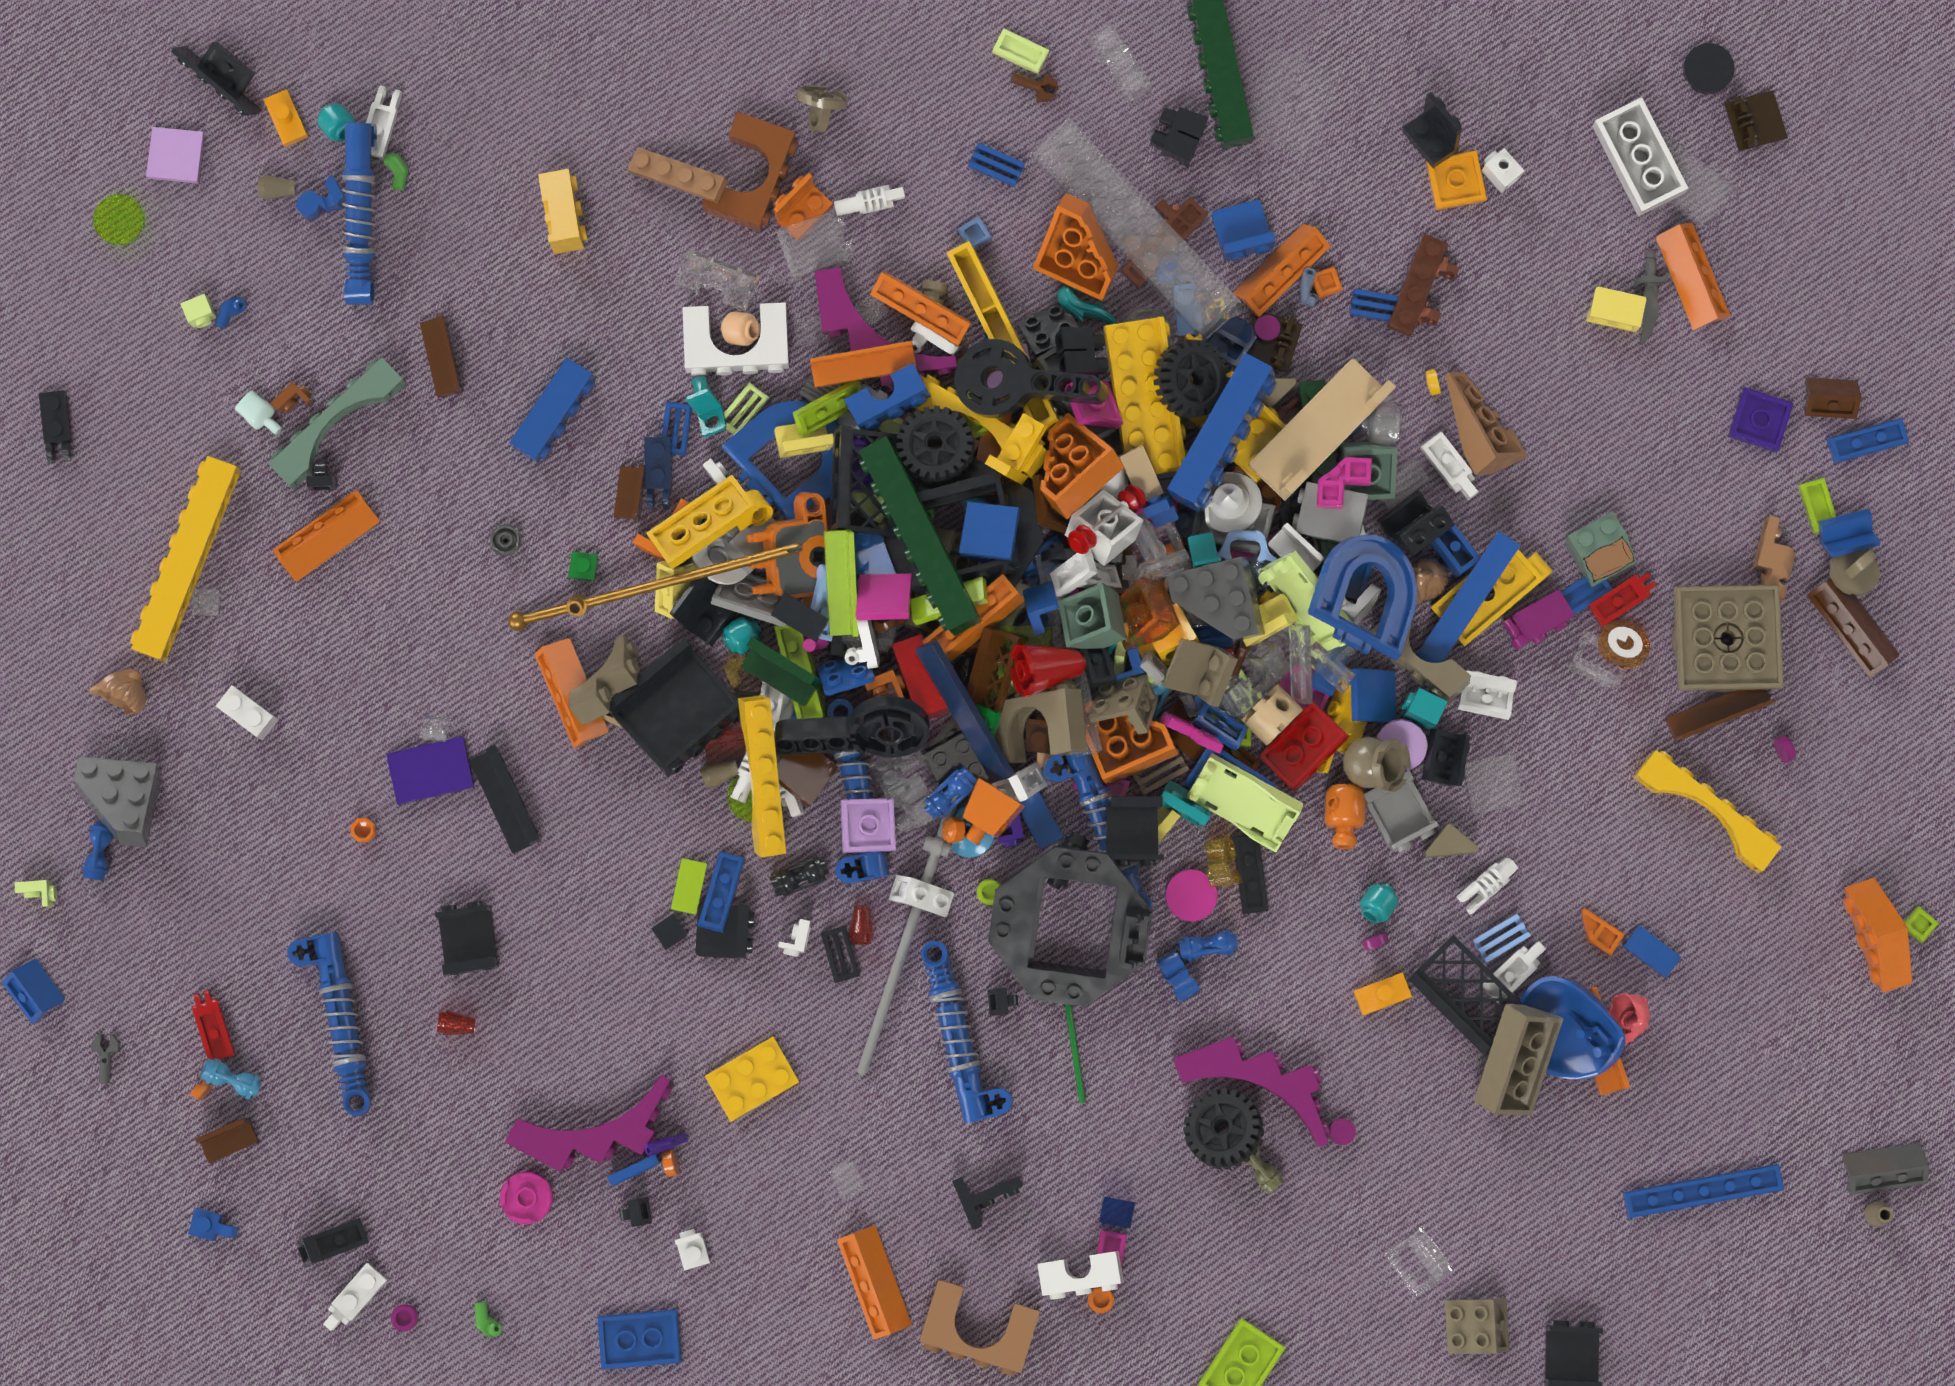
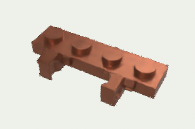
M1191 197L1181 207L1177 204L1171 207L1164 199H1161L1154 206L1155 210H1159L1162 213L1164 220L1161 223L1163 226L1146 244L1144 242L1140 245L1132 243L1128 235L1120 242V246L1128 253L1125 258L1129 261L1120 272L1138 289L1208 216V213Z
M1427 234L1422 236L1387 328L1411 337L1416 324L1422 326L1426 322L1436 326L1442 313L1432 308H1427L1429 302H1426V298L1434 279L1442 276L1453 281L1457 276L1459 267L1449 263V258L1443 256L1448 243Z

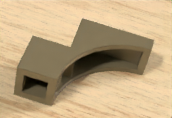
M624 634L615 638L613 650L604 665L586 682L569 691V708L582 725L610 713L611 696L637 684V673L639 672L637 657L639 656V651L635 643H630Z

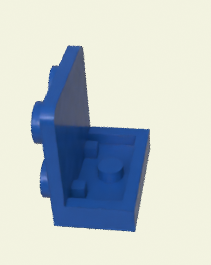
M1259 200L1215 210L1212 213V220L1224 261L1230 259L1231 261H1238L1246 258V255L1256 253V255L1265 254L1274 248L1275 236L1273 231L1269 232L1262 204Z
M843 658L836 661L830 660L823 665L817 666L826 697L864 686L875 680L873 669H868L867 661L850 665Z

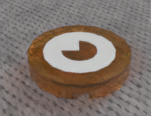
M1618 620L1607 624L1601 631L1598 638V648L1601 655L1610 664L1615 663L1622 669H1632L1641 665L1646 659L1650 650V642L1642 628L1632 622Z

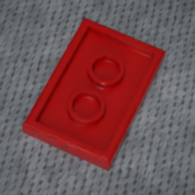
M1312 701L1258 757L1293 792H1296L1350 736Z

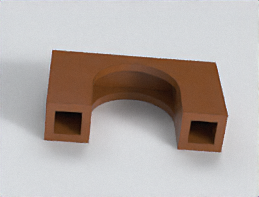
M737 112L728 135L729 140L734 144L757 151L763 155L769 164L768 176L760 187L749 192H738L725 187L718 204L704 199L702 208L703 212L761 232L763 226L769 225L772 212L769 211L772 202H776L780 196L781 188L778 187L780 180L787 177L790 168L787 162L790 155H795L799 141H796L794 131Z

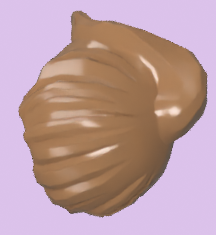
M1422 558L1415 562L1412 568L1417 582L1416 605H1418L1423 600L1434 599L1442 594V591L1447 586L1449 575L1446 571L1447 568L1435 558Z
M132 669L113 672L88 690L90 694L101 696L110 704L123 708L126 715L139 714L146 704V694L141 686V675Z

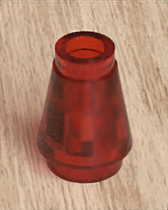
M854 906L848 934L852 944L868 945L871 944V940L874 938L869 906Z
M447 1009L446 1012L439 1011L436 1032L443 1033V1036L474 1034L476 1019Z

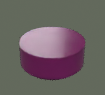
M1271 315L1261 316L1254 326L1257 338L1263 342L1275 340L1280 332L1279 321Z
M1782 736L1774 740L1776 753L1784 763H1788L1796 758L1795 748L1789 738Z
M1381 932L1361 942L1364 949L1369 951L1388 943L1389 939L1386 932Z
M1337 1119L1329 1127L1330 1139L1335 1144L1347 1145L1355 1138V1126L1347 1119Z
M400 1305L393 1310L391 1323L398 1331H409L418 1323V1312L411 1305Z

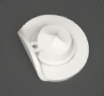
M1226 472L1220 485L1213 487L1210 493L1213 495L1212 499L1205 508L1207 526L1211 530L1228 534L1233 530H1245L1257 520L1262 509V496L1257 484L1251 478L1239 473Z
M721 537L692 556L697 569L732 560L722 550L725 545ZM742 568L709 576L708 579L719 584L730 585L740 582L748 574Z

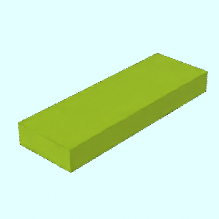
M860 381L848 382L794 411L793 416L799 435L805 437L849 413L850 410L844 399L862 390Z
M983 577L963 582L975 607L988 603L986 580ZM926 595L911 599L912 621L916 625L938 619L941 616L937 607L933 609Z

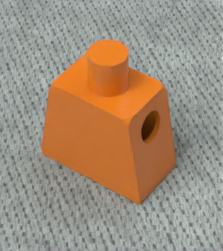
M978 778L963 814V818L973 824L965 837L977 845L980 844L986 833L998 838L1024 809L1025 805L987 781Z

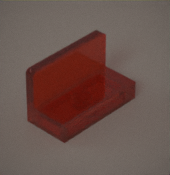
M742 728L727 730L719 739L711 740L705 746L707 764L734 759L736 764L742 762L747 751Z

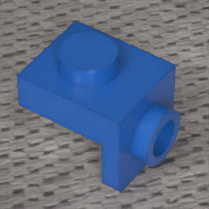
M1161 494L1147 500L1148 504L1143 508L1146 518H1151L1155 528H1160L1179 519L1170 495L1163 498Z

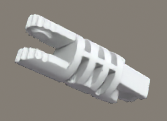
M1509 858L1504 859L1499 864L1494 863L1476 881H1473L1457 895L1460 902H1465L1475 893L1478 894L1467 905V912L1473 914L1490 897L1495 895L1501 887H1504L1510 881L1509 877L1518 869L1517 865Z

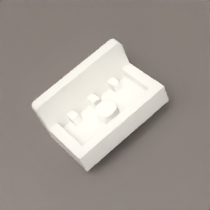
M1467 670L1466 672L1471 675L1470 684L1460 693L1458 710L1509 720L1517 681L1504 676L1498 677L1484 674L1480 671Z

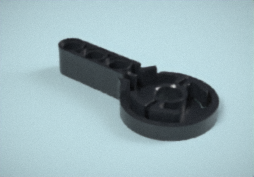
M1001 339L984 340L972 346L959 361L955 373V388L961 402L975 414L986 418H999L1009 415L1020 406L1024 408L1033 398L1099 405L1105 402L1109 395L1108 387L1094 375L1035 370L1032 362L1029 361L1027 356L1017 346ZM995 371H1001L1003 374L1001 383L995 388H989L987 380L990 374ZM1049 380L1048 386L1040 390L1041 384ZM1069 383H1073L1072 389L1069 392H1065V387ZM1098 385L1097 391L1094 394L1089 395L1090 389L1093 386Z
M880 696L862 702L849 716L785 719L778 721L775 724L774 731L775 749L777 753L782 755L852 752L856 750L861 755L866 751L881 757H902L917 752L926 744L929 738L930 721L925 710L917 703L902 697Z

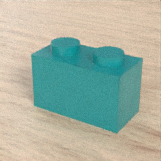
M1419 688L1415 693L1410 692L1405 698L1401 709L1405 710L1402 717L1430 731V729L1437 725L1448 701Z

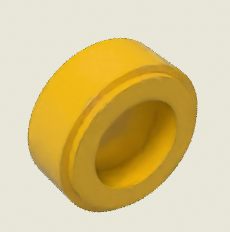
M1435 369L1426 371L1425 377L1430 395L1441 394Z

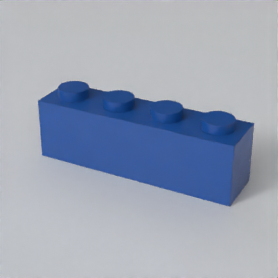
M566 357L509 442L511 446L536 463H539L541 459L545 460L552 451L550 445L554 439H559L565 432L567 427L565 423L570 416L574 417L581 407L579 402L583 396H588L595 386L593 374Z

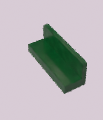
M751 637L746 645L751 651L742 663L741 668L805 707L820 685L821 680Z

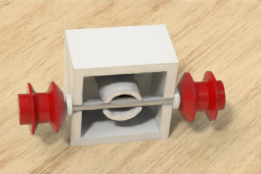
M1128 485L1125 490L1118 493L1116 499L1103 489L1072 514L1065 532L1071 549L1079 554H1086L1091 549L1094 559L1103 566L1108 564L1132 544L1138 536L1143 519L1135 513L1146 504L1143 490L1135 485Z

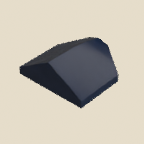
M1216 316L1201 337V340L1214 345L1213 349H1219L1221 352L1219 357H1225L1226 365L1235 368L1238 366L1244 353L1249 354L1258 341L1252 324L1241 318Z

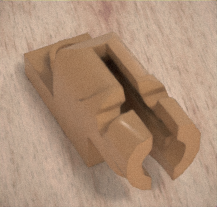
M1769 516L1763 523L1752 569L1764 572L1761 573L1760 585H1779L1780 602L1785 600L1787 586L1781 582L1790 580L1795 555L1793 548L1774 543V541L1779 540L1782 526H1778L1780 518Z

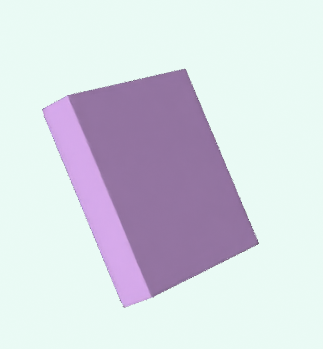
M152 127L146 177L155 180L199 184L205 138L204 132Z
M894 798L840 800L843 853L896 851Z

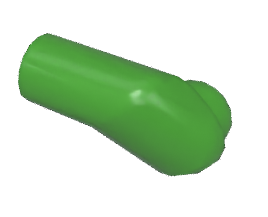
M488 1302L474 1303L476 1328L488 1337L494 1338L499 1336L502 1332V1325L488 1316Z

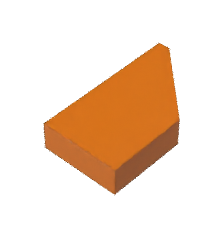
M1583 908L1581 915L1587 942L1609 957L1612 956L1625 934L1586 908Z

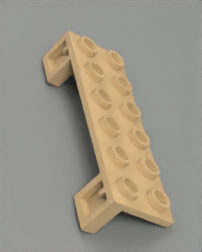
M1351 359L1249 463V467L1286 501L1396 386L1389 380L1382 386L1355 359Z

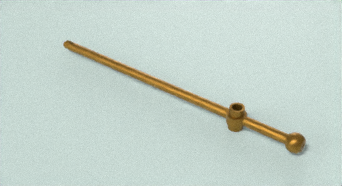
M794 543L588 598L584 595L576 594L565 604L527 614L515 611L509 615L508 623L512 630L522 631L529 623L567 613L579 617L584 615L590 607L800 553L803 548L792 551L789 549L802 544Z

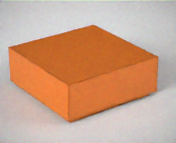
M1334 266L1316 272L1313 288L1318 295V300L1343 290Z

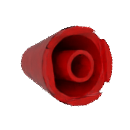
M1020 644L1015 645L1010 654V659H1014L1015 667L1010 668L1012 682L1018 694L1023 693L1022 697L1032 696L1081 676L1086 668L1084 655L1074 649Z

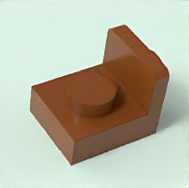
M293 382L270 403L281 415L284 412L289 413L298 404L297 400L299 398L309 407L314 405L309 399L312 394L302 384L297 387Z

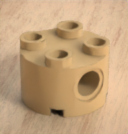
M1279 684L1268 692L1267 695L1270 698L1267 696L1262 698L1252 708L1253 710L1249 711L1241 719L1266 746L1303 711L1300 705Z

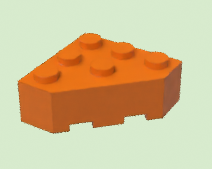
M1065 193L1056 208L1033 269L1103 301L1112 285L1119 266L1090 204Z
M1067 413L1049 429V450L1045 453L1043 467L1045 477L1044 480H1041L1040 490L1052 508L1064 518L1069 519L1072 514L1124 468V465L1112 447L1083 424H1077L1076 419Z
M1094 701L1083 705L1086 741L1100 775L1107 786L1179 755L1165 724L1151 721L1148 733L1138 735L1134 726L1129 723L1127 715L1091 723L1088 717Z
M1871 878L1845 887L1846 898L1843 899V905L1853 922L1857 933L1856 941L1860 949L1863 950L1872 983L1877 984L1883 993L1911 984L1912 972L1908 927L1876 879Z

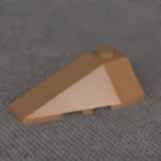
M1448 372L1445 377L1463 452L1468 460L1470 469L1475 475L1493 474L1525 459L1527 454L1514 432L1510 428L1507 431L1497 420L1500 415L1496 410L1492 411L1482 402L1484 396L1464 372Z

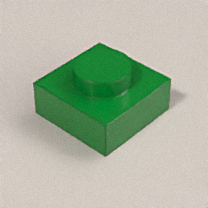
M572 551L568 577L595 582L599 556Z
M976 704L979 713L995 738L1002 713L983 704Z

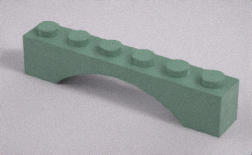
M382 357L378 361L373 360L365 368L366 372L360 378L356 377L351 380L346 386L347 390L341 396L336 395L327 404L328 408L322 414L317 413L309 421L310 425L303 432L301 430L296 432L290 438L291 443L287 447L278 449L271 456L272 461L268 464L293 490L306 480V476H310L313 473L319 446L326 434L339 420L360 407L390 401L407 385Z

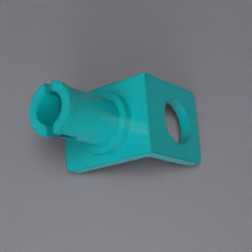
M705 376L693 378L691 383L694 394L687 396L686 401L698 415L702 435L708 437L725 430L727 425L723 407L709 389L708 379ZM718 417L719 422L715 427L708 428L706 426L709 418Z
M1213 533L1188 537L1193 569L1221 562V557H1218Z

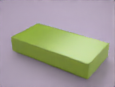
M1825 478L1798 485L1813 535L1819 533V521L1836 517Z
M681 859L671 910L697 915L708 866L707 863Z

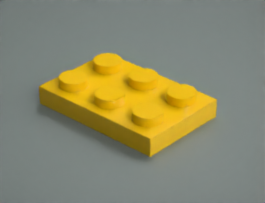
M774 1037L769 1038L705 1076L730 1122L799 1083L798 1078Z

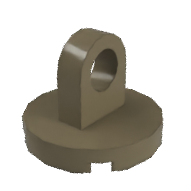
M804 85L797 92V99L810 105L808 124L812 132L823 133L826 131L831 109L841 110L847 107V95L838 90H834V94L828 93V88L823 86Z
M1870 549L1868 552L1861 550L1832 557L1829 561V575L1834 585L1848 595L1852 593L1857 596H1863L1871 592L1879 582L1880 577L1879 567L1875 561L1877 555Z

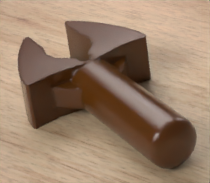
M1016 73L1011 76V83L1034 90L1037 93L1036 102H1048L1055 99V95L1044 92L1043 88L1051 87L1059 90L1056 81L1047 73H1045L1044 79L1039 81Z
M1243 640L1238 641L1233 653L1238 661L1229 680L1230 683H1236L1245 656L1251 649V646L1246 647Z

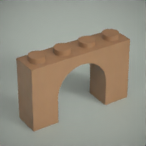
M938 1279L919 1341L924 1343L923 1348L938 1352L939 1348L950 1351L948 1356L959 1360H964V1357L967 1356L975 1359L974 1364L989 1368L990 1364L1000 1367L999 1372L1015 1376L1016 1372L1022 1373L1040 1311L1014 1303L1003 1336L990 1346L976 1347L965 1342L959 1336L955 1327V1315L964 1287Z

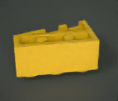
M569 169L538 174L542 202L544 203L546 214L545 221L549 231L548 241L553 253L559 254L585 249L583 241L588 240L585 225L580 226L579 216H583L581 201H576L574 192L579 191L576 176H571Z

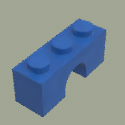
M913 363L890 375L894 382V391L887 399H875L867 387L844 399L859 429L874 431L880 427L881 423L900 417L905 410L911 407H919L926 402V399L931 397Z

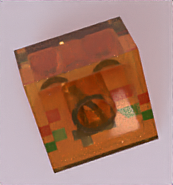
M1140 577L1119 596L1127 637L1126 640L1122 641L1125 650H1131L1164 639L1180 624L1163 581Z

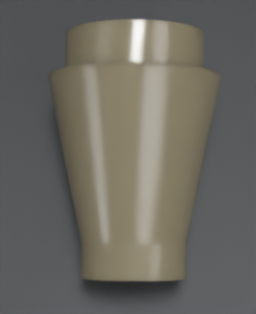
M269 175L258 177V198L269 200L295 195V180Z
M735 759L726 762L704 764L705 767L699 769L706 789L710 787L714 789L739 773Z
M1873 1201L1865 1209V1219L1873 1227H1883L1893 1218L1892 1210L1881 1201ZM1881 1211L1884 1213L1883 1218L1880 1217Z

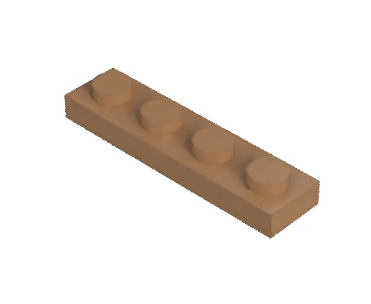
M637 147L627 169L631 174L717 204L728 182L721 175Z

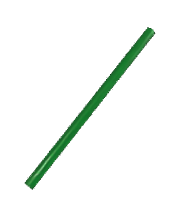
M1065 1004L1079 1103H1083L1086 1101L1072 1006Z

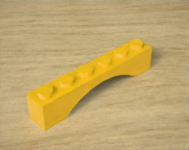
M927 375L926 378L921 376L931 397L926 399L923 405L911 407L913 410L922 412L924 411L923 408L928 406L930 409H934V406H940L941 409L945 407L950 408L951 412L956 411L959 413L961 418L973 421L990 431L1001 449H1003L1016 426L1015 424L1011 423L1007 426L1002 423V417L986 418L975 414L961 402L955 389L948 386L945 390L939 386L941 382L930 375ZM1042 440L1039 441L1021 472L1031 479L1036 476L1045 460L1047 450L1043 447L1045 442Z
M765 695L738 698L740 722L747 750L751 779L754 852L760 857L786 854L771 701Z
M1657 750L1652 752L1633 778L1653 793L1680 795L1696 801L1707 808L1718 818L1728 832L1736 857L1756 873L1763 872L1781 849V846L1776 843L1778 839L1767 831L1764 833L1755 827L1757 823L1749 816L1744 815L1742 817L1735 811L1736 807L1726 799L1720 800L1714 795L1715 790L1706 783L1700 784L1694 780V774L1687 768H1679L1672 763L1674 759L1664 751L1659 753Z

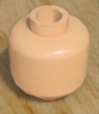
M730 312L721 323V332L727 343L749 346L758 338L760 325L751 313Z

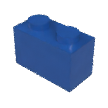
M1456 525L1430 543L1456 579L1474 567L1480 560V556Z

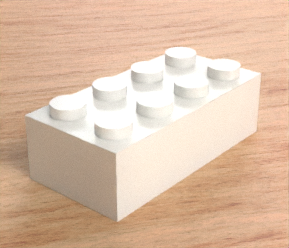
M1642 97L1595 120L1592 127L1638 217L1685 194L1688 186Z

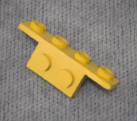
M1342 672L1332 701L1327 709V715L1350 736L1337 750L1342 754L1346 752L1352 742L1362 738L1367 722L1352 721L1351 673ZM1334 754L1316 772L1328 773Z

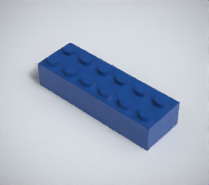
M1244 353L1167 488L1173 499L1198 513L1202 507L1206 508L1209 505L1213 496L1210 494L1215 485L1219 486L1226 473L1223 471L1228 462L1232 463L1238 453L1237 445L1240 440H1246L1251 431L1249 424L1253 417L1256 419L1259 417L1264 408L1262 402L1265 396H1270L1277 385L1273 367Z

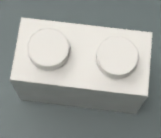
M232 685L216 705L217 708L261 740L267 736L278 721L275 716Z

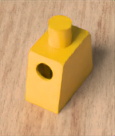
M1175 603L1146 624L1153 642L1149 644L1145 642L1143 646L1137 648L1142 657L1150 650L1155 655L1158 654L1165 665H1170L1181 638L1199 642L1180 606Z

